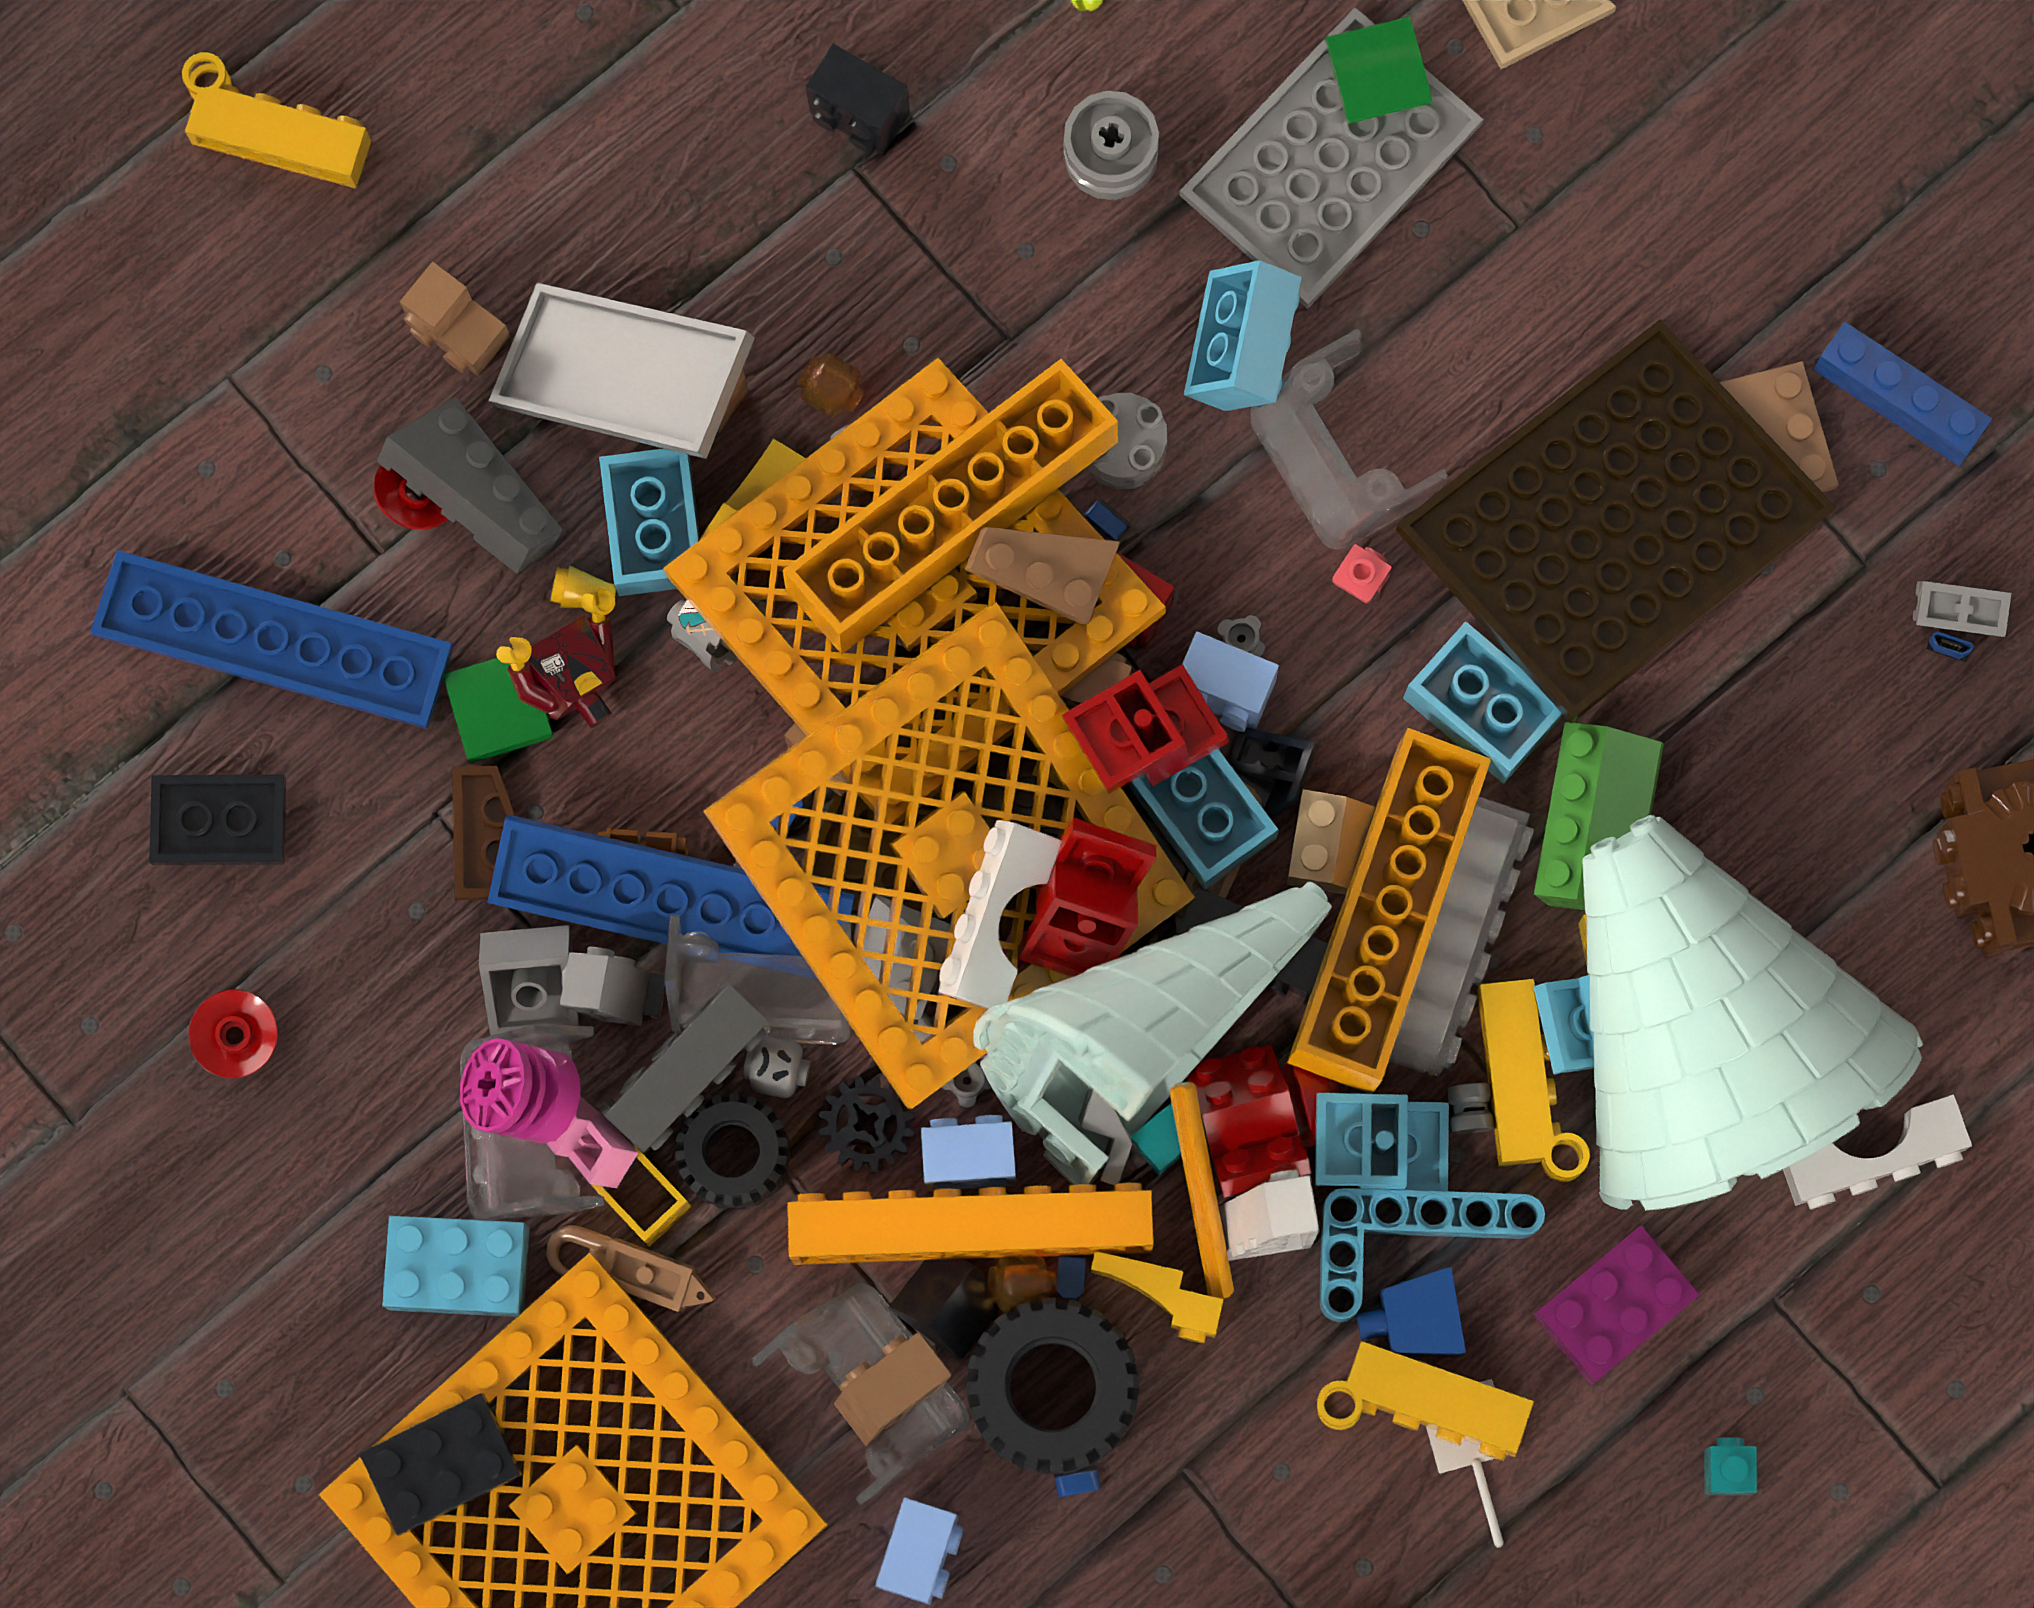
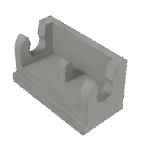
M1917 581L1915 594L1918 596L1917 608L1913 612V621H1916V625L2000 637L2006 636L2012 593Z

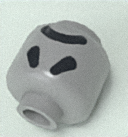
M764 1036L751 1051H747L743 1079L749 1080L750 1088L756 1093L789 1098L795 1093L797 1085L806 1086L811 1060L803 1059V1048L800 1043Z

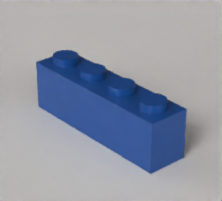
M1844 322L1813 369L1959 467L1992 420L1991 417L1847 322Z

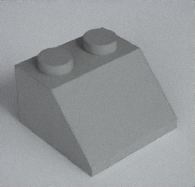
M877 895L868 918L888 922L892 900ZM902 905L899 924L919 927L921 912ZM931 917L929 929L949 932L950 924ZM867 925L863 950L883 954L887 928ZM897 931L894 956L913 959L917 934ZM928 936L924 961L943 964L948 939ZM862 957L878 980L882 960ZM892 962L888 987L908 990L912 965ZM923 967L919 993L935 995L940 982V970ZM888 994L899 1012L904 1014L907 997ZM918 999L914 1019H921L922 1015L930 1008L932 1001Z
M569 925L480 933L479 969L490 1036L579 1028L578 1012L560 1005L563 990L562 973L567 966L569 952H573Z

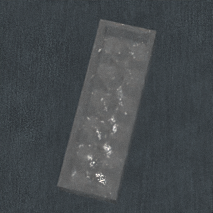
M1482 797L1478 798L1389 1058L1390 1062L1436 1078L1439 1077L1443 1067L1451 1070L1462 1042V1038L1455 1036L1457 1027H1466L1477 996L1469 994L1472 984L1480 986L1490 961L1491 954L1483 952L1486 942L1494 945L1506 912L1498 910L1500 901L1508 903L1520 873L1519 870L1512 868L1514 860L1522 862L1534 832L1533 828L1526 826L1530 816L1529 813Z

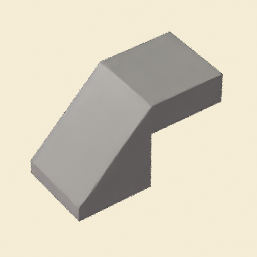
M1089 1086L1078 1118L1080 1127L1109 1137L1104 1152L1109 1159L1099 1173V1176L1103 1182L1113 1185L1119 1184L1132 1146L1130 1135L1118 1111Z

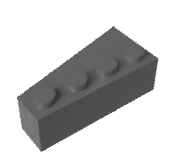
M456 397L387 436L377 462L386 470L390 471L393 469L407 480L406 486L420 496L423 493L442 508L441 514L452 523L458 521L471 531L476 542L516 574L551 554L562 532V528Z
M725 981L685 1021L682 1026L685 1030L679 1036L677 1034L671 1036L656 1050V1053L651 1058L653 1061L652 1065L648 1069L644 1066L639 1071L636 1070L625 1081L624 1087L620 1091L622 1096L616 1102L609 1097L599 1107V1110L643 1153L650 1146L657 1150L673 1133L669 1125L681 1113L688 1117L703 1102L705 1098L700 1093L712 1080L717 1085L721 1083L736 1066L731 1060L743 1048L748 1052L751 1051L764 1038L767 1032L762 1027L768 1020L735 988Z

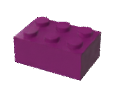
M1639 1226L1541 1307L1533 1317L1586 1381L1592 1385L1700 1295L1645 1229Z

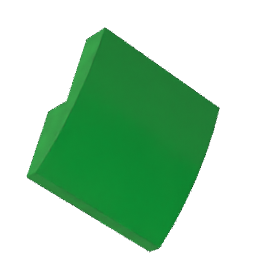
M1409 16L1325 37L1334 80H1337L1346 123L1351 124L1433 103L1421 53Z
M498 658L443 674L469 764L554 738L547 713L529 706L518 699L511 677L507 671L510 664L502 663Z

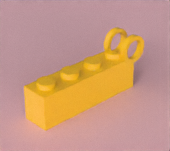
M207 52L197 53L185 62L182 69V78L192 98L195 100L185 132L193 145L357 188L371 144L369 134L366 128L362 127L363 124L360 121L348 116H338L337 120L321 116L322 113L319 110L302 104H298L296 109L280 105L281 102L278 99L262 93H257L255 98L239 94L240 91L232 86L231 78L224 64L214 54ZM203 61L211 62L197 67L190 75L192 68L196 64ZM209 72L219 74L216 82L211 86L204 88L196 86L197 80L203 74Z
M1534 979L1480 984L1477 995L1488 1083L1491 1084L1492 1099L1490 1101L1492 1114L1495 1118L1496 1129L1494 1133L1498 1166L1541 1162L1543 1171L1549 1178L1558 1182L1572 1181L1587 1167L1590 1152L1586 1142L1581 1137L1573 1133H1561L1559 1122L1552 1123L1550 1105H1556L1557 1103L1554 1078L1546 1079L1544 1061H1549L1550 1057L1545 1035L1540 1033V1013L1534 991ZM1562 1144L1571 1146L1578 1154L1579 1163L1577 1168L1570 1171L1559 1169L1553 1163L1551 1157L1552 1149L1555 1146Z
M1361 1341L1348 1381H1333L1324 1386L1318 1395L1317 1412L1320 1420L1327 1427L1334 1430H1345L1357 1423L1362 1412L1375 1416L1376 1410L1379 1409L1393 1414L1392 1422L1416 1431H1418L1420 1424L1436 1429L1435 1437L1440 1440L1461 1446L1463 1439L1479 1444V1453L1504 1461L1506 1454L1515 1457L1534 1401ZM1344 1392L1352 1397L1355 1403V1410L1349 1417L1335 1419L1326 1412L1324 1403L1332 1393Z

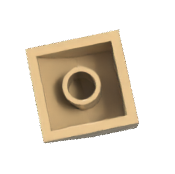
M1303 789L1287 885L1303 887L1307 882H1312L1323 891L1346 895L1376 807L1346 796Z

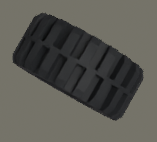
M1046 1298L1035 1303L1026 1302L1016 1306V1309L1008 1314L1004 1313L997 1318L987 1332L984 1331L977 1342L978 1345L975 1352L970 1358L966 1382L970 1412L978 1431L990 1445V1448L1000 1457L1002 1456L1011 1462L1012 1465L1023 1470L1028 1469L1038 1474L1046 1475L1076 1472L1081 1468L1090 1467L1101 1461L1105 1455L1117 1447L1127 1430H1129L1134 1419L1139 1395V1374L1136 1359L1122 1332L1096 1309L1091 1310L1082 1306V1303L1069 1300V1302L1057 1301L1056 1298ZM1047 1344L1064 1345L1079 1352L1090 1364L1096 1380L1095 1398L1086 1415L1069 1427L1055 1430L1043 1429L1025 1420L1015 1408L1010 1394L1011 1376L1018 1361L1030 1350Z

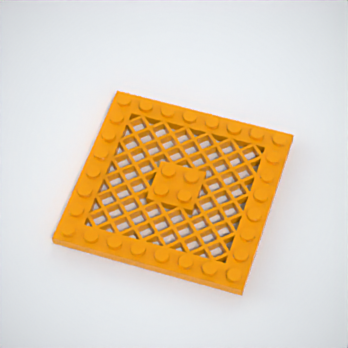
M939 358L927 365L664 567V572L668 579L806 736L845 709L834 694L852 695V704L860 696L865 695L877 686L861 684L863 667L886 668V680L894 674V669H901L915 659L895 657L897 640L908 652L921 643L920 654L928 649L929 642L937 643L952 632L939 631L940 627L955 617V630L962 625L963 615L974 616L991 603H996L997 589H1005L975 574H967L965 568L969 560L968 557L961 563L960 573L956 568L951 570L883 622L885 626H878L857 642L856 654L833 652V644L827 637L825 651L802 650L803 632L823 634V632L813 621L805 620V612L799 605L797 619L773 618L775 601L795 602L786 589L777 588L778 572H783V569L795 561L780 559L782 543L805 544L804 553H806L813 545H816L829 535L814 533L816 516L839 518L838 527H840L847 519L852 518L865 508L849 506L850 490L874 492V501L881 496V492L885 493L899 482L883 480L884 464L908 465V475L915 470V466H920L933 456L931 454L917 453L918 437L942 439V449L949 444V440L952 442L988 414L986 409ZM933 421L936 426H929V424ZM911 438L909 453L893 452ZM877 465L875 479L860 478ZM1059 489L1020 517L1021 519H1018L1006 528L1009 530L1104 540ZM842 491L841 506L826 504ZM808 518L806 532L791 531ZM773 545L772 559L757 558L758 555ZM1115 553L1098 596L1097 603L1099 605L1093 609L1087 624L1081 625L1049 609L1027 608L1028 599L1022 596L1020 607L999 606L1007 619L1018 620L1017 634L1028 650L1039 651L1033 657L1059 696L1063 695L1166 613L1164 604L1117 553ZM747 569L770 571L769 588L745 586ZM739 571L738 583L736 585L730 577ZM973 587L990 588L988 605L971 604L977 599V592ZM750 599L767 600L765 616ZM1026 620L1050 622L1049 638L1024 637ZM1057 623L1074 624L1056 638ZM777 630L795 632L793 648ZM866 637L890 639L888 656L864 654ZM805 662L823 663L822 681ZM831 664L855 666L853 683L831 682ZM983 668L973 674L988 679V675ZM980 685V693L969 692L967 704L971 706L968 708L986 711L989 696L987 686ZM954 688L936 702L954 705L957 701L958 691H955L956 688ZM1000 695L997 713L1015 716ZM946 711L945 720L933 719L931 731L936 732L935 734L950 737L953 713ZM921 713L900 728L920 731ZM965 715L961 739L981 742L985 718ZM995 721L992 745L998 746L1014 733L1015 724ZM887 737L864 754L884 757ZM911 737L910 748L897 747L895 759L915 763L919 739ZM929 741L925 765L945 768L949 744ZM960 746L956 771L965 772L978 762L979 750ZM863 761L859 786L879 789L883 765ZM851 764L839 771L847 782L849 781ZM893 767L889 791L909 795L913 770ZM924 772L920 797L931 799L940 792L944 776ZM857 793L875 813L878 796ZM888 798L884 823L898 825L906 818L908 802Z
M997 602L985 607L703 811L901 1100L910 1109L914 1108L988 1053L985 1048L981 1051L974 1045L976 1022L988 1009L959 999L949 998L950 996L940 992L939 996L919 993L923 967L941 970L943 965L941 963L924 961L928 936L948 939L945 960L951 956L956 941L954 937L956 923L964 913V909H967L968 903L965 902L971 898L969 894L971 880L974 874L980 870L986 854L984 842L991 829L981 815L999 818L1000 821L1010 822L1011 820L1028 823L1029 829L1040 832V826L1060 829L1058 836L1060 840L1073 819L1076 806L1086 822L1156 845L1157 857L1138 887V926L1122 952L1195 898L1122 788L1120 787L1110 794L1107 793L1063 721L1062 714L1069 711V709ZM983 668L990 679L972 675ZM970 683L990 687L986 711L967 708ZM959 685L956 705L936 702ZM1000 695L1015 716L997 713ZM935 709L954 713L950 737L931 733ZM923 711L920 731L900 728ZM965 715L985 718L981 742L961 739ZM995 721L1015 724L1011 748L992 745ZM1025 732L1039 753L1022 750ZM899 735L919 739L915 763L895 760ZM887 737L884 757L864 754ZM929 741L949 744L945 768L925 765ZM960 746L979 750L976 774L956 771ZM990 752L1010 755L1006 780L986 776ZM1021 758L1040 761L1036 785L1017 782ZM863 761L883 765L879 789L859 786ZM851 764L848 784L828 780ZM893 767L913 770L909 795L889 791ZM1050 769L1064 790L1047 787ZM924 772L944 776L940 800L920 797ZM955 778L974 781L971 800L965 792H959L952 797ZM985 783L1004 787L1001 811L981 808ZM826 787L847 791L843 815L822 812ZM1015 789L1035 792L1031 817L1012 813ZM815 790L812 810L792 807ZM857 793L878 796L874 821L853 817ZM1046 795L1065 798L1061 822L1042 819ZM888 798L908 802L904 826L884 823ZM919 804L939 807L916 824ZM790 814L811 817L807 842L786 838ZM779 816L777 831H775L770 821ZM821 819L841 822L837 847L817 844ZM852 825L872 828L868 853L848 849ZM883 830L902 833V835L889 843V846L898 858L879 855ZM786 846L805 849L802 869ZM816 851L836 854L832 879L812 876ZM847 856L867 860L863 885L843 881ZM877 862L897 865L893 890L873 887ZM907 872L923 895L904 892ZM812 883L831 886L828 906ZM1036 885L1026 887L1018 892L1015 911L1003 909L1001 916L1014 918L1010 943L999 942L1001 948L1008 949L1007 959L1016 969L1018 964V945L1022 940L1025 920L1033 921L1036 917L1034 914L1026 913L1030 889L1036 890ZM841 888L862 891L858 916L837 913ZM872 893L892 897L888 922L868 918ZM903 899L923 902L919 927L899 924ZM932 910L935 911L939 918H945L952 913L949 932L929 929ZM837 920L856 923L853 943ZM867 925L887 928L883 954L863 950ZM897 931L917 934L913 959L894 956ZM862 957L882 960L878 980ZM892 962L912 965L908 990L888 987ZM1027 963L1017 971L1007 1002L1032 994L1040 988L1069 979L1071 976ZM888 994L907 997L904 1018ZM918 999L937 1002L933 1027L914 1024ZM948 1004L968 1007L945 1024ZM913 1031L930 1033L931 1035L920 1042Z
M590 1252L375 1444L377 1445L479 1393H484L489 1405L497 1399L496 1420L503 1435L504 1428L526 1429L525 1455L513 1454L516 1461H524L523 1487L500 1486L489 1491V1517L466 1516L467 1503L457 1507V1515H441L425 1523L423 1542L413 1530L397 1536L361 1457L319 1494L415 1608H479L463 1588L483 1589L482 1608H492L493 1589L515 1591L514 1608H523L524 1591L547 1593L546 1608H555L556 1593L578 1594V1608H587L588 1595L611 1596L610 1608H619L620 1597L643 1598L642 1608H651V1599L674 1600L667 1608H737L829 1525L599 1260ZM587 1318L597 1330L575 1328ZM574 1335L596 1337L595 1362L572 1361ZM564 1339L563 1360L541 1359ZM605 1340L626 1364L604 1363ZM540 1366L563 1367L561 1392L538 1391ZM572 1367L594 1369L593 1394L570 1393ZM531 1368L529 1390L508 1389ZM603 1369L626 1370L624 1396L602 1395ZM635 1374L656 1398L633 1397ZM506 1396L529 1397L527 1423L505 1421ZM538 1398L560 1399L559 1424L536 1423ZM569 1399L592 1401L590 1426L568 1425ZM601 1401L624 1403L622 1428L599 1427ZM633 1403L656 1404L654 1430L631 1429ZM664 1408L685 1432L663 1431ZM536 1430L558 1431L556 1457L534 1455ZM567 1432L590 1433L588 1455L579 1445L573 1447L566 1454ZM599 1433L622 1435L620 1460L597 1459ZM631 1435L653 1436L652 1462L629 1461ZM662 1437L685 1438L684 1464L661 1463ZM694 1442L715 1466L692 1465ZM533 1462L556 1463L532 1484ZM598 1466L619 1467L618 1489ZM628 1467L651 1469L650 1494L627 1493ZM660 1469L683 1471L681 1496L658 1495ZM692 1471L715 1472L713 1498L690 1497ZM723 1475L744 1500L722 1499ZM500 1492L521 1493L509 1505L519 1519L498 1518ZM627 1500L649 1501L647 1527L625 1525L638 1514ZM658 1502L681 1503L679 1529L656 1527ZM690 1504L713 1505L711 1531L688 1529ZM721 1505L745 1507L743 1532L720 1531ZM754 1510L763 1521L752 1530ZM434 1521L456 1522L455 1548L432 1546ZM466 1523L488 1524L486 1549L464 1548ZM497 1525L520 1526L518 1551L496 1550ZM529 1530L549 1553L527 1552ZM624 1532L647 1533L645 1559L622 1558ZM615 1534L613 1557L591 1556ZM656 1534L679 1535L677 1561L654 1560ZM687 1536L711 1537L709 1563L686 1562ZM719 1538L742 1539L718 1561ZM433 1553L454 1554L453 1576H451ZM463 1555L486 1556L484 1582L462 1580ZM495 1557L517 1558L516 1584L493 1582ZM527 1559L549 1560L548 1586L525 1584ZM590 1563L613 1564L611 1589L588 1588ZM558 1564L567 1574H571L581 1565L579 1587L557 1586ZM622 1565L645 1566L643 1591L620 1590ZM654 1567L677 1568L675 1593L652 1592ZM685 1568L708 1570L684 1591Z

